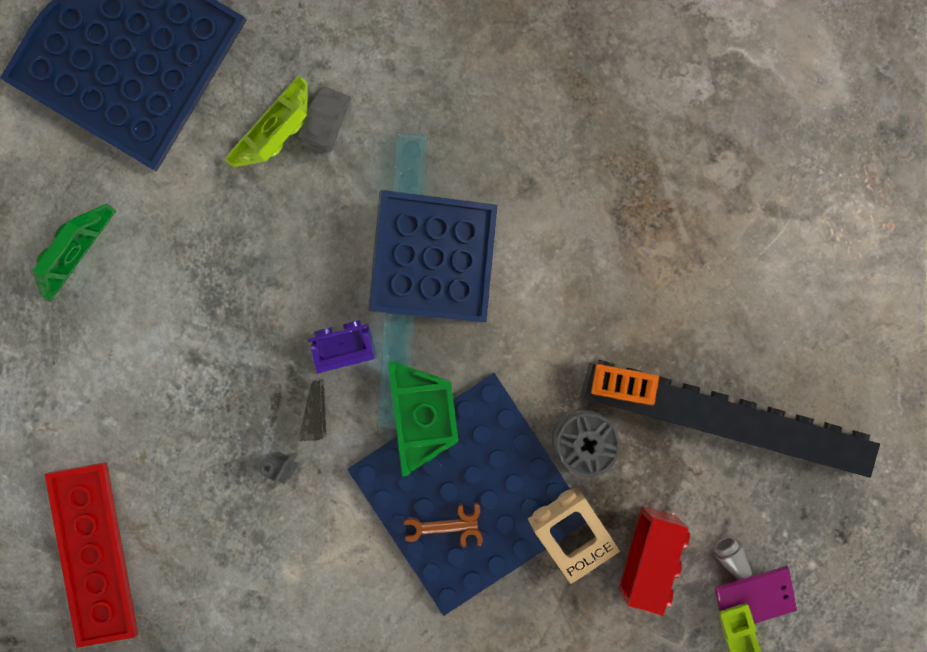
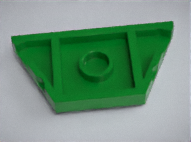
M104 204L68 220L67 223L62 224L54 234L55 240L49 248L44 249L38 255L37 265L32 270L42 297L49 302L54 299L116 213L115 209L108 204Z
M388 361L402 477L435 458L442 451L459 442L451 381L395 361Z

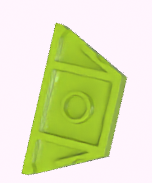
M300 75L292 81L224 158L233 168L266 162L270 157L276 156L281 151L283 142L290 134H295L302 127L303 120L307 116L308 83Z

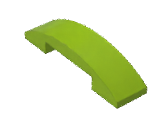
M747 602L719 612L721 627L729 652H761L755 634L757 630Z

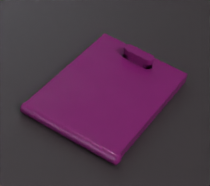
M787 566L715 587L714 589L719 612L747 602L754 624L797 611L790 570Z

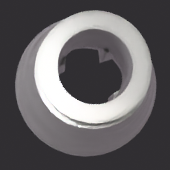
M729 536L715 544V557L737 581L752 576V571L740 541Z

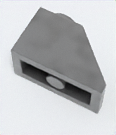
M324 86L308 108L307 116L304 119L298 136L305 143L331 152L352 97Z

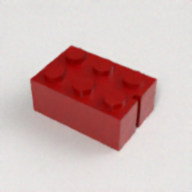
M642 506L618 589L628 607L664 616L666 607L670 608L674 596V591L671 590L674 578H679L682 569V561H680L682 550L687 549L690 541L689 527L676 515Z

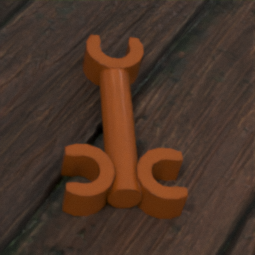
M474 502V512L466 514L463 510V503H459L458 515L461 519L421 523L417 518L408 517L404 520V525H414L417 531L413 534H406L405 539L408 542H414L419 539L421 534L462 531L460 536L462 547H466V537L468 535H475L478 546H481L483 538L481 531L478 529L477 518L480 515V505L478 502Z

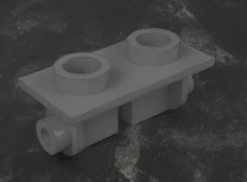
M274 452L260 463V473L274 481L271 489H274L280 483L285 484L288 479L290 480L298 466L294 462L298 455L297 453L288 457L281 452Z

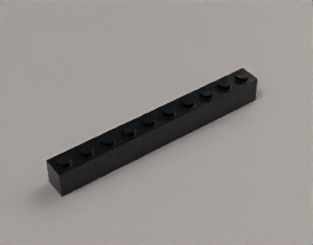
M598 359L597 364L615 367L614 363ZM589 363L580 397L583 399L868 478L872 476L880 443L870 441V434L852 430L851 435L841 433V426L824 422L823 427L813 425L814 419L796 414L794 420L784 417L786 411L769 406L767 412L756 409L757 403L744 399H739L738 404L728 401L729 395L711 391L710 396L699 393L700 387L683 383L682 388L671 385L672 379L659 376L654 405L591 394L596 364ZM628 367L626 368L628 370L639 371ZM609 372L604 374L602 386L604 390L608 389ZM617 374L615 392L620 391L622 375ZM630 377L627 394H632L635 377ZM642 379L640 396L643 397L645 396L647 385L646 379Z

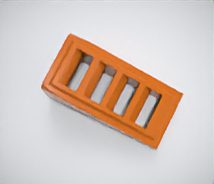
M596 364L591 394L654 405L659 375ZM605 372L610 373L607 390L602 389ZM617 374L622 375L619 392L614 391ZM630 377H635L632 394H627ZM642 379L647 380L644 397L640 396Z

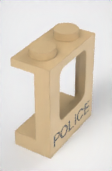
M577 486L572 490L564 491L557 500L548 506L538 508L528 518L534 532L570 584L620 552ZM573 512H580L595 534V537L570 554L565 555L551 535L550 528Z

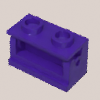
M360 320L343 324L344 330L333 333L332 327L315 331V338L308 339V342H312L310 346L316 373L319 374L376 359L377 355L369 324L361 325Z

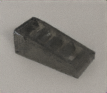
M323 378L313 380L310 386L299 441L322 440L327 435Z

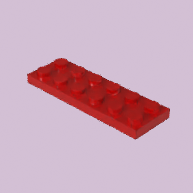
M107 462L46 473L45 480L76 648L135 638L138 635Z

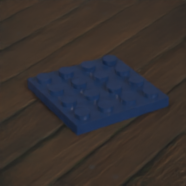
M387 190L379 191L368 311L487 322L498 205Z

